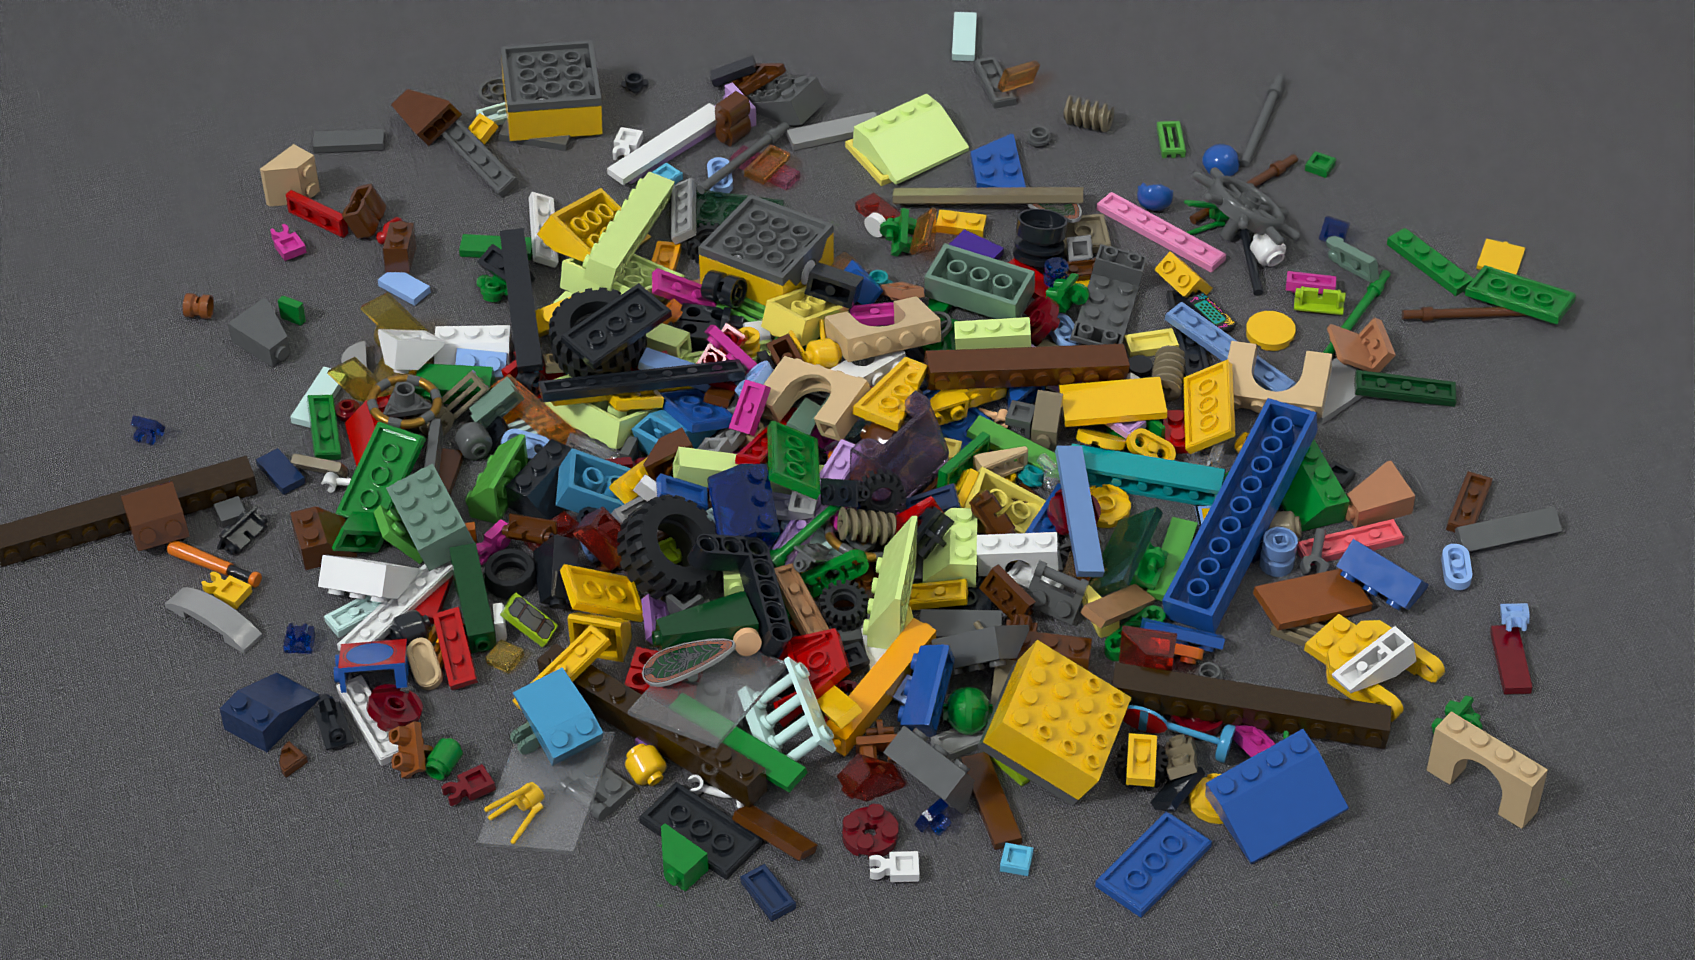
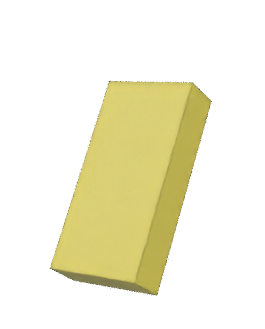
M1172 328L1124 335V344L1130 358L1136 355L1155 356L1157 350L1163 346L1169 345L1179 348Z

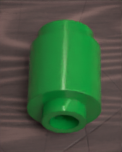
M451 738L440 739L425 760V772L436 780H443L444 777H448L463 756L460 744Z

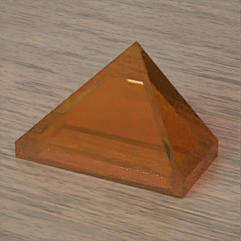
M934 207L917 219L909 251L912 255L935 251L937 209Z

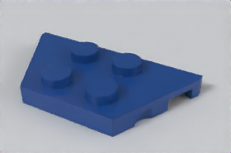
M1009 134L970 151V160L977 188L1026 187L1014 134Z

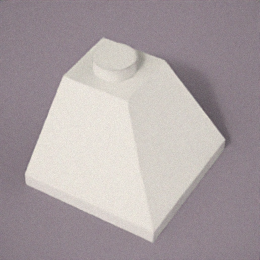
M378 329L384 362L387 366L393 368V372L407 374L409 370H419L444 346V340L425 330Z

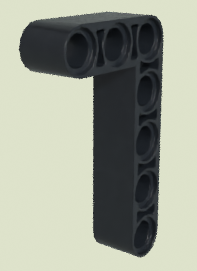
M716 534L699 535L687 556L688 562L696 569L740 573L744 591L759 623L758 633L762 641L760 650L769 658L780 657L792 638V631L767 544L756 537Z

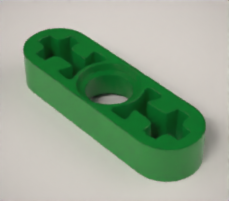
M853 549L801 573L800 576L805 584L809 583V585H812L808 590L812 598H815L822 594V590L825 587L828 589V584L831 582L836 586V580H841L842 584H844L846 580H853L865 574L869 568V563L864 551ZM856 560V561H857L858 563H860V564H859V565H855V564L852 563V562ZM830 570H837L839 572V575L835 578L825 577V574Z
M1155 605L1142 609L1106 638L1104 646L1105 656L1111 661L1126 659L1151 639L1146 637V633L1140 629L1142 617L1165 622L1166 614L1164 610ZM1130 630H1138L1142 635L1133 637L1128 632Z

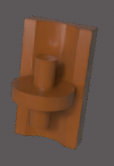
M876 719V728H866V736L856 737V754L859 753L863 766L877 764V752H884L897 735L894 734L893 726L883 727L882 719ZM888 757V763L897 764L895 761Z
M414 721L406 726H398L390 730L389 742L398 745L399 752L393 754L391 759L392 768L401 771V778L409 779L413 774L425 771V760L433 750V747L424 745L421 722Z

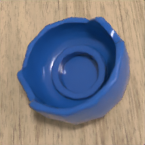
M1215 144L1207 149L1202 157V163L1209 174L1210 170L1214 167L1218 168L1225 176H1232L1239 170L1238 154L1229 145Z
M1142 183L1141 186H1138L1137 198L1143 208L1151 211H1162L1172 203L1173 190L1163 185L1147 186L1145 183Z

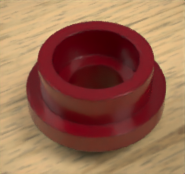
M352 399L338 402L335 406L336 416L341 421L346 422L360 407L359 403Z

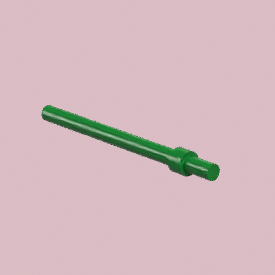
M1383 270L1379 275V279L1369 284L1366 294L1341 328L1349 331L1352 330L1374 298L1378 297L1384 290V284L1391 276L1389 271ZM1332 342L1328 344L1322 353H1329L1333 356L1336 351Z

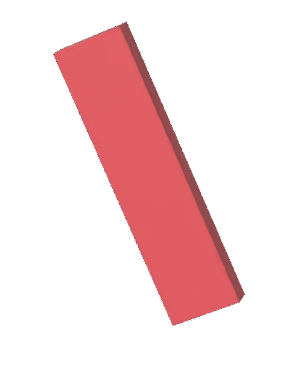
M1394 519L1325 535L1322 558L1326 562L1341 559L1353 539L1374 551L1403 544L1404 536ZM1314 538L1298 542L1297 552L1301 559L1304 556L1311 555Z

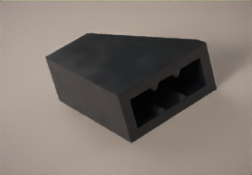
M554 535L533 551L540 603L548 604L552 609H564L570 604L560 569L564 564L578 567V539Z

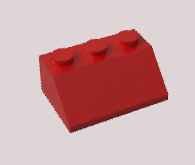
M391 395L377 397V404L382 413ZM367 400L345 422L356 468L378 423L369 412Z

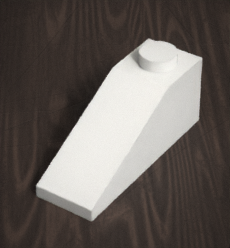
M1394 626L1332 673V677L1350 693L1394 678L1417 661L1414 643Z

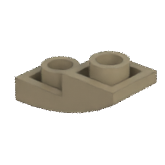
M1184 734L1171 737L1165 746V754L1168 755L1167 773L1170 780L1196 773L1198 764L1194 737H1185Z

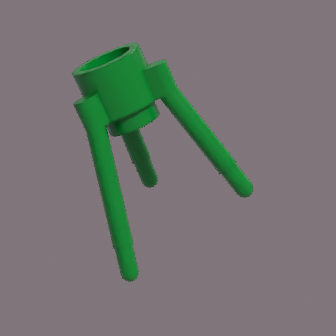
M1184 200V204H1187L1189 207L1209 208L1210 218L1215 220L1213 223L1187 231L1190 235L1215 227L1225 226V221L1229 220V217L1215 204L1205 201Z

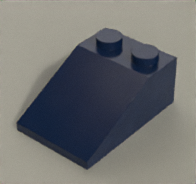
M276 672L237 690L219 708L224 730L267 753L320 699V695Z

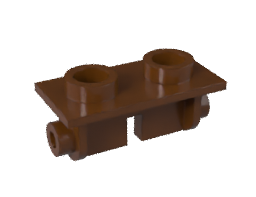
M986 489L980 494L977 493L970 500L971 511L976 518L980 519L987 535L1016 534L1014 531L1016 527L1006 512L997 517L996 512L1001 510L1002 506L993 492L990 493Z
M509 514V524L502 527V535L506 536L507 539L543 544L552 536L557 535V521Z

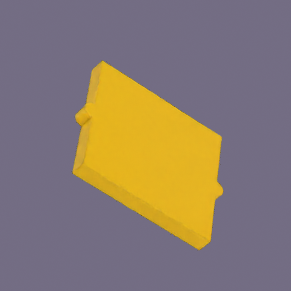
M1486 238L1476 269L1481 270L1486 265L1517 275L1525 247L1508 244L1507 241L1500 242Z

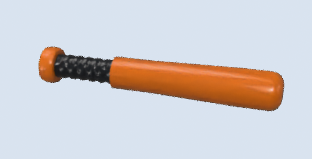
M181 541L169 542L167 546V552L174 557L226 576L237 577L248 582L253 588L258 587L262 580V575L259 572L251 573L238 568L231 562Z

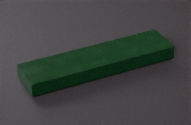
M1356 370L1354 375L1355 395L1455 407L1457 402L1456 382Z

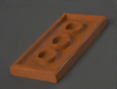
M1342 569L1255 586L1253 591L1254 596L1278 631L1330 620L1338 614L1344 617L1371 611L1373 605L1356 580L1353 583L1340 575Z

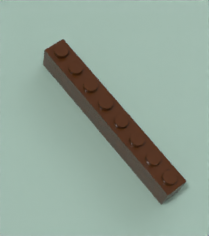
M1124 344L925 351L924 364L927 365V374L925 376L927 390L1059 386L1126 380L1130 367Z

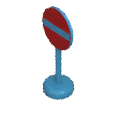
M1128 705L1123 718L1125 723L1144 732L1163 733L1169 729L1217 744L1215 759L1224 764L1236 730V726L1228 724L1224 726L1221 736L1218 738L1167 722L1163 716L1155 711Z

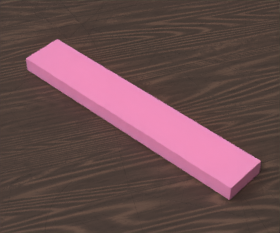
M1110 192L1097 203V211L1211 273L1226 261V254L1113 192Z

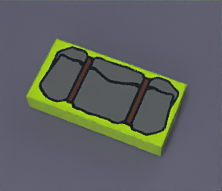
M517 593L511 596L500 613V616L541 647L547 644L558 624Z

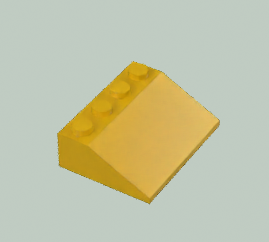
M599 188L551 214L537 235L553 251L584 262L586 255H590L593 245L598 243L602 232H606L609 222L614 220L617 210L621 211V207L602 188ZM647 234L640 245L650 240L651 236Z

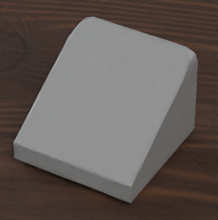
M1091 235L1067 237V260L1069 262L1093 259Z

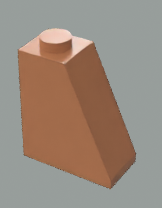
M1392 461L1384 463L1347 494L1350 503L1345 518L1352 523L1354 528L1412 514L1415 495Z

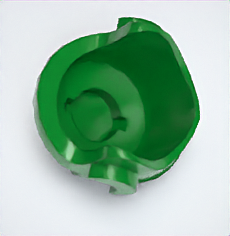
M972 687L960 688L949 696L947 704H943V720H947V723L957 732L972 735L978 733L987 725L993 711V704H989L987 696L979 689Z

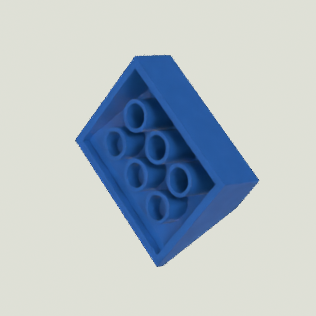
M1304 729L1206 782L1205 797L1251 865L1349 809L1321 754Z

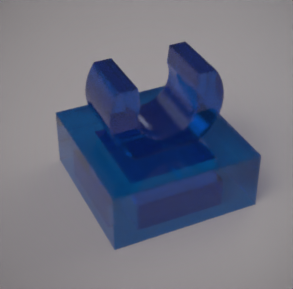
M1329 215L1325 216L1319 239L1326 241L1328 237L1339 236L1345 242L1350 223Z
M134 415L132 417L130 425L137 429L133 435V440L140 443L142 436L147 434L146 443L152 446L155 442V435L163 436L165 426L158 421Z
M289 623L283 645L284 652L312 654L315 639L314 626H308L307 623H303V626H293V623Z
M942 798L938 799L921 814L914 825L921 833L928 827H931L932 831L940 836L951 824L948 817L943 815L949 805Z

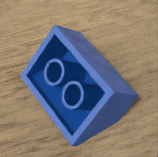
M1354 539L1336 565L1342 569L1341 576L1353 583L1356 579L1360 580L1365 584L1364 590L1376 597L1381 593L1388 598L1386 603L1399 611L1402 607L1409 610L1429 586L1428 583Z
M922 645L919 648V652L914 653L911 661V669L914 670L911 680L907 679L904 689V695L907 696L905 706H900L897 721L901 722V728L905 726L911 731L917 728L927 737L936 735L955 662L949 645Z

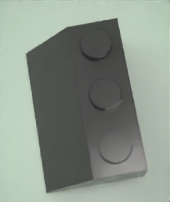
M1029 625L992 626L932 639L931 642L932 645L944 644L950 646L955 658L951 676L964 674L963 669L968 668L969 672L985 670L984 665L990 664V668L1006 665V660L1017 658L1029 632Z
M903 726L883 753L960 813L964 814L967 810L975 782L967 774L970 769L958 759L954 763L946 757L950 753L937 743L933 747L926 743L929 737L917 728L911 731Z

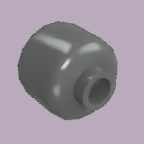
M466 423L460 427L455 436L456 444L462 455L470 460L485 457L492 448V439L485 426L481 423Z

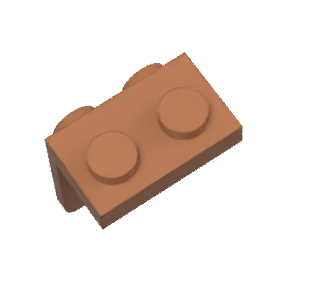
M1373 318L1359 334L1333 324L1327 327L1330 341L1336 351V357L1342 364L1357 367L1362 371L1380 372L1396 356L1383 322L1380 319Z

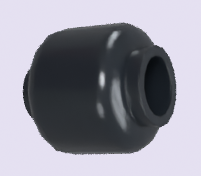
M411 610L394 617L392 626L389 627L392 639H407V646L416 638L428 639L429 630H432L427 615L422 616L417 610Z

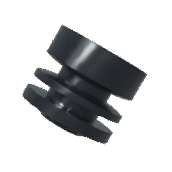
M1028 209L1020 212L1016 223V233L1018 236L1015 238L1013 250L1015 259L1023 264L1035 267H1052L1060 264L1064 257L1065 243L1063 240L1067 232V218L1058 212L1047 209Z

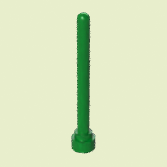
M829 505L783 547L770 550L774 568L784 566L787 556L795 550L794 546L801 545L844 506Z

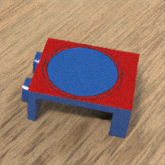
M407 639L341 644L340 654L335 655L336 667H334L335 683H340L341 693L347 692L349 672L394 669L396 688H407L409 660L406 654Z

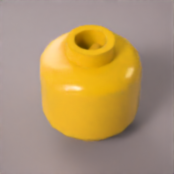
M830 338L810 341L807 344L806 351L803 352L804 362L814 365L819 364L827 369L837 366L842 360L839 344Z
M642 743L633 747L626 754L625 768L636 784L654 786L664 778L662 774L666 769V762L655 746Z

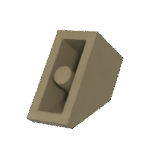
M1037 391L1031 441L1048 450L1055 451L1058 444L1062 424L1063 393Z

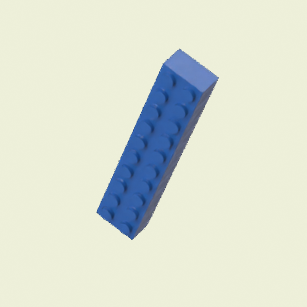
M1267 398L1162 599L1163 609L1166 614L1165 618L1206 632H1216L1263 540L1265 532L1268 530L1318 431L1317 412Z

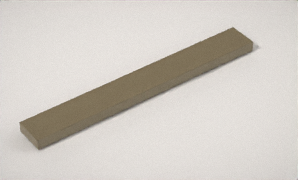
M1084 187L894 188L893 191L894 204H1082L1084 197Z

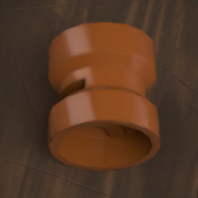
M186 293L183 300L184 317L194 318L195 316H200L203 319H211L214 310L213 296L203 294L200 297L193 293Z

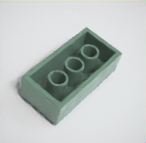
M945 243L924 276L925 297L994 319L1020 318L1035 292V271Z
M433 463L386 488L429 572L451 560L450 547L475 543Z

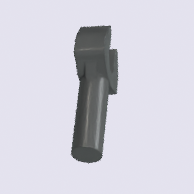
M1316 529L1311 555L1304 556L1300 560V568L1303 575L1309 572L1311 563L1317 566L1316 574L1328 570L1329 563L1322 558L1326 535L1325 529Z

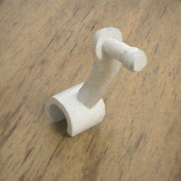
M327 472L321 484H330L327 491L332 493L337 485L348 486L351 478H339L337 474Z
M691 775L688 778V783H700L699 787L690 789L696 795L703 792L721 798H732L716 787L705 785L699 775ZM736 800L738 809L744 807L742 803Z

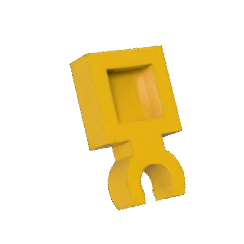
M217 572L210 573L213 583L201 582L202 588L206 593L214 594V597L234 609H237L252 593L250 584L230 575L226 580H223Z

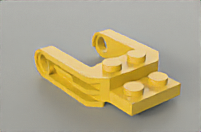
M1338 614L1305 643L1304 651L1326 665L1327 683L1350 699L1391 706V722H1393L1403 713V705L1394 694L1379 684L1350 693L1332 677V673L1388 632L1392 627L1381 620L1360 621L1355 625ZM1413 642L1417 661L1406 670L1413 675H1419L1429 682H1436L1445 673L1443 663L1435 655Z

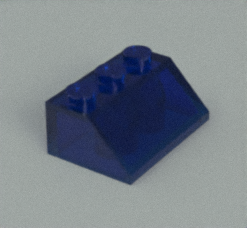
M742 463L709 476L707 482L717 535L756 537L763 540L770 549L780 534L767 464Z

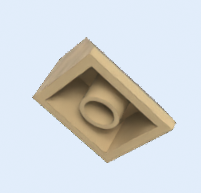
M295 144L260 168L266 205L268 206L287 205L285 194L290 190L308 198H312L320 192L314 155Z

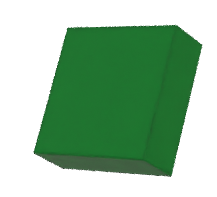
M1315 151L1305 164V171L1327 178L1336 165V158Z
M282 295L277 300L281 319L302 326L306 321L303 302Z

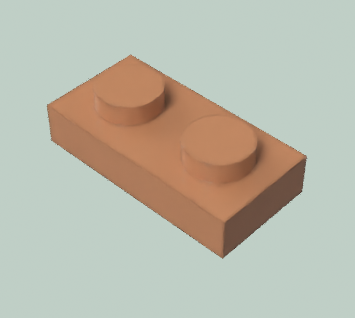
M905 282L880 285L884 290L881 295L890 297V300H902L916 296L918 298L924 297V287Z

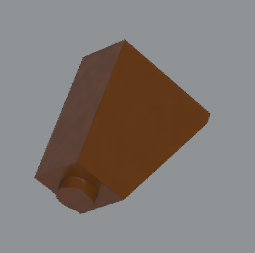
M407 89L391 104L415 134L428 146L462 115L448 100Z

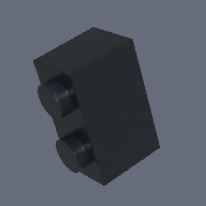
M818 262L809 273L805 294L851 309L859 299L864 277Z

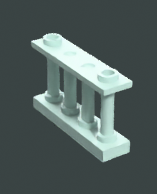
M787 657L784 661L789 674L761 694H754L747 688L737 694L753 737L781 753L785 742L810 726L813 736L786 755L792 760L798 761L818 745L831 753L836 751L832 740L834 734L826 725L808 679L810 673L803 663H797L790 657ZM794 684L797 694L768 715L766 711L767 703ZM802 705L805 715L775 735L773 729L775 723Z

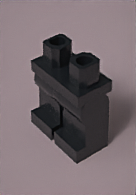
M683 303L681 309L683 313L679 318L677 327L678 329L690 332L692 350L704 351L709 344L707 341L709 336L705 331L710 325H716L722 330L724 325L729 323L739 330L743 328L744 317L731 315V308L724 307L723 310L718 307Z

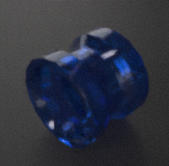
M1054 257L1045 262L1043 280L1047 286L1053 288L1054 281L1057 278H1068L1069 266L1067 261Z

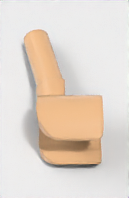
M979 408L986 416L995 419V423L1008 428L1009 425H1005V417L1008 412L1006 409L993 412Z

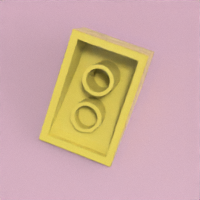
M806 287L767 300L761 327L770 331V334L776 337L784 336L792 330L803 347L810 341L817 340L820 337L819 320L822 319L824 321L825 327L824 316L847 312L849 308L806 295Z
M981 467L977 471L979 476L963 508H971L970 500L977 493L980 494L988 489L990 493L993 492L1002 506V509L996 512L997 517L1006 512L1016 527L1014 531L1016 533H1025L1046 500ZM977 518V532L986 534L984 525Z

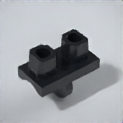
M935 506L933 509L929 507L925 509L921 514L923 522L917 528L916 553L924 559L929 556L937 544H940L942 547L946 545L942 537L955 522Z

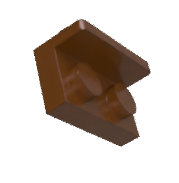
M999 564L993 567L979 587L980 590L1010 620L1013 621V617L1017 614L1031 616L1033 613L1031 608L1036 601Z

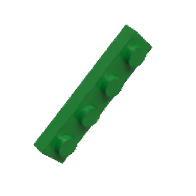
M1406 228L1401 229L1387 239V245L1454 296L1464 292L1474 279Z

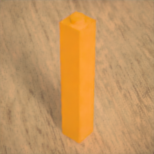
M913 618L851 692L849 697L863 710L860 715L843 729L839 728L830 719L827 721L826 725L834 734L832 740L836 747V752L846 756L856 744V737L863 736L866 728L872 725L893 699L895 692L906 675H913L914 670L911 669V661L914 653H918L922 645H932L931 640L936 639L937 630L932 628L931 625Z

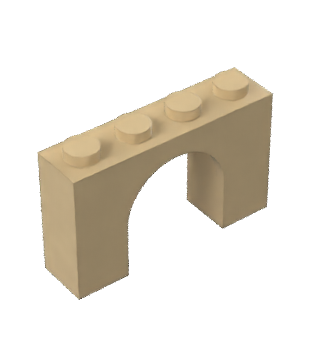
M917 296L894 301L895 324L876 327L861 324L848 311L824 316L826 338H830L839 344L842 356L848 362L941 342L940 318Z
M1231 341L1228 360L1232 364L1234 409L1245 408L1260 413L1267 398L1317 412V418L1319 419L1323 416L1332 370V354L1306 351L1302 376L1297 384L1290 389L1275 392L1260 387L1253 378L1257 360L1256 344Z
M784 356L763 384L770 387L771 390L761 417L780 423L800 397L816 391L828 392L830 396L814 417L821 436L838 441L844 440L859 419V416L853 415V406L871 388L868 381L863 377L851 376L839 370L834 371L824 368L819 364L814 365L798 358L793 359Z
M1450 712L1435 728L1427 771L1451 785L1466 768L1468 759L1482 764L1495 775L1502 788V799L1498 815L1523 829L1538 812L1548 769L1455 713Z

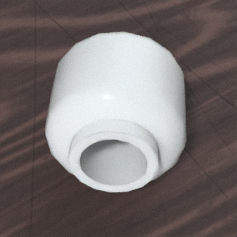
M1256 233L1253 236L1250 250L1259 264L1273 267L1284 259L1286 246L1284 243L1276 245L1267 234L1260 235Z

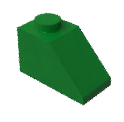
M352 511L342 526L332 549L334 551L378 553L384 538L381 535L374 512Z
M664 823L661 826L664 878L672 886H678L686 892L708 871V854Z

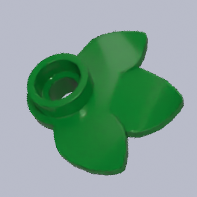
M481 275L478 277L477 286L480 288V293L483 295L484 300L497 302L502 299L503 295H508L506 283L496 276Z

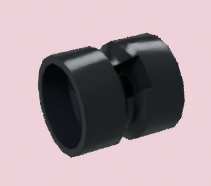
M710 270L705 275L701 286V295L705 301L721 303L724 306L737 309L745 300L747 282L744 278L727 275L716 270Z

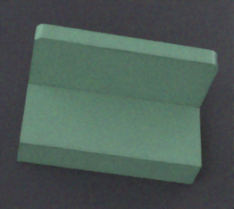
M506 377L469 407L472 413L470 416L474 422L481 423L487 428L497 416L504 417L520 404L524 397L511 379Z
M829 396L821 406L805 398L786 426L811 436L817 428L814 417L823 407Z

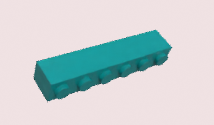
M1073 443L1071 445L1082 446L1089 487L1096 485L1097 488L1102 487V484H1110L1119 487L1127 494L1192 505L1212 506L1224 483L1225 469Z

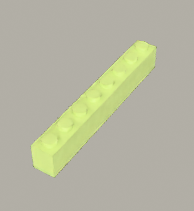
M648 172L644 179H639L636 189H632L628 200H624L621 211L617 210L614 220L609 222L606 232H602L598 243L593 245L590 255H586L582 268L585 269L583 279L608 289L612 288L670 201L675 181L652 172Z

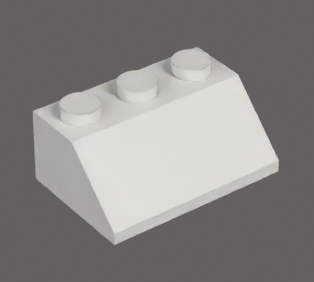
M510 325L436 326L435 336L444 340V346L434 355V364L455 365L457 348L508 353L507 365L512 363L513 344ZM495 377L496 382H501L504 379L502 377Z
M323 555L318 587L329 588V594L344 595L345 591L350 592L349 597L365 599L366 595H370V601L387 603V598L398 599L417 576L419 568L360 558Z

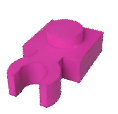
M282 224V232H276L273 228L270 229L274 247L284 261L307 253L306 246L296 232L290 234L286 224Z
M500 519L484 534V541L476 544L480 565L486 563L490 555L492 556L509 545L511 539H507L506 536L502 535V527L509 523Z

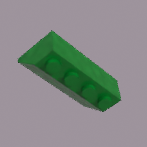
M1314 439L1281 502L1284 511H1292L1295 517H1300L1302 531L1344 522L1350 503Z

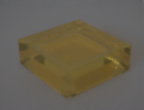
M500 640L486 656V663L509 674L524 657V650L504 640Z

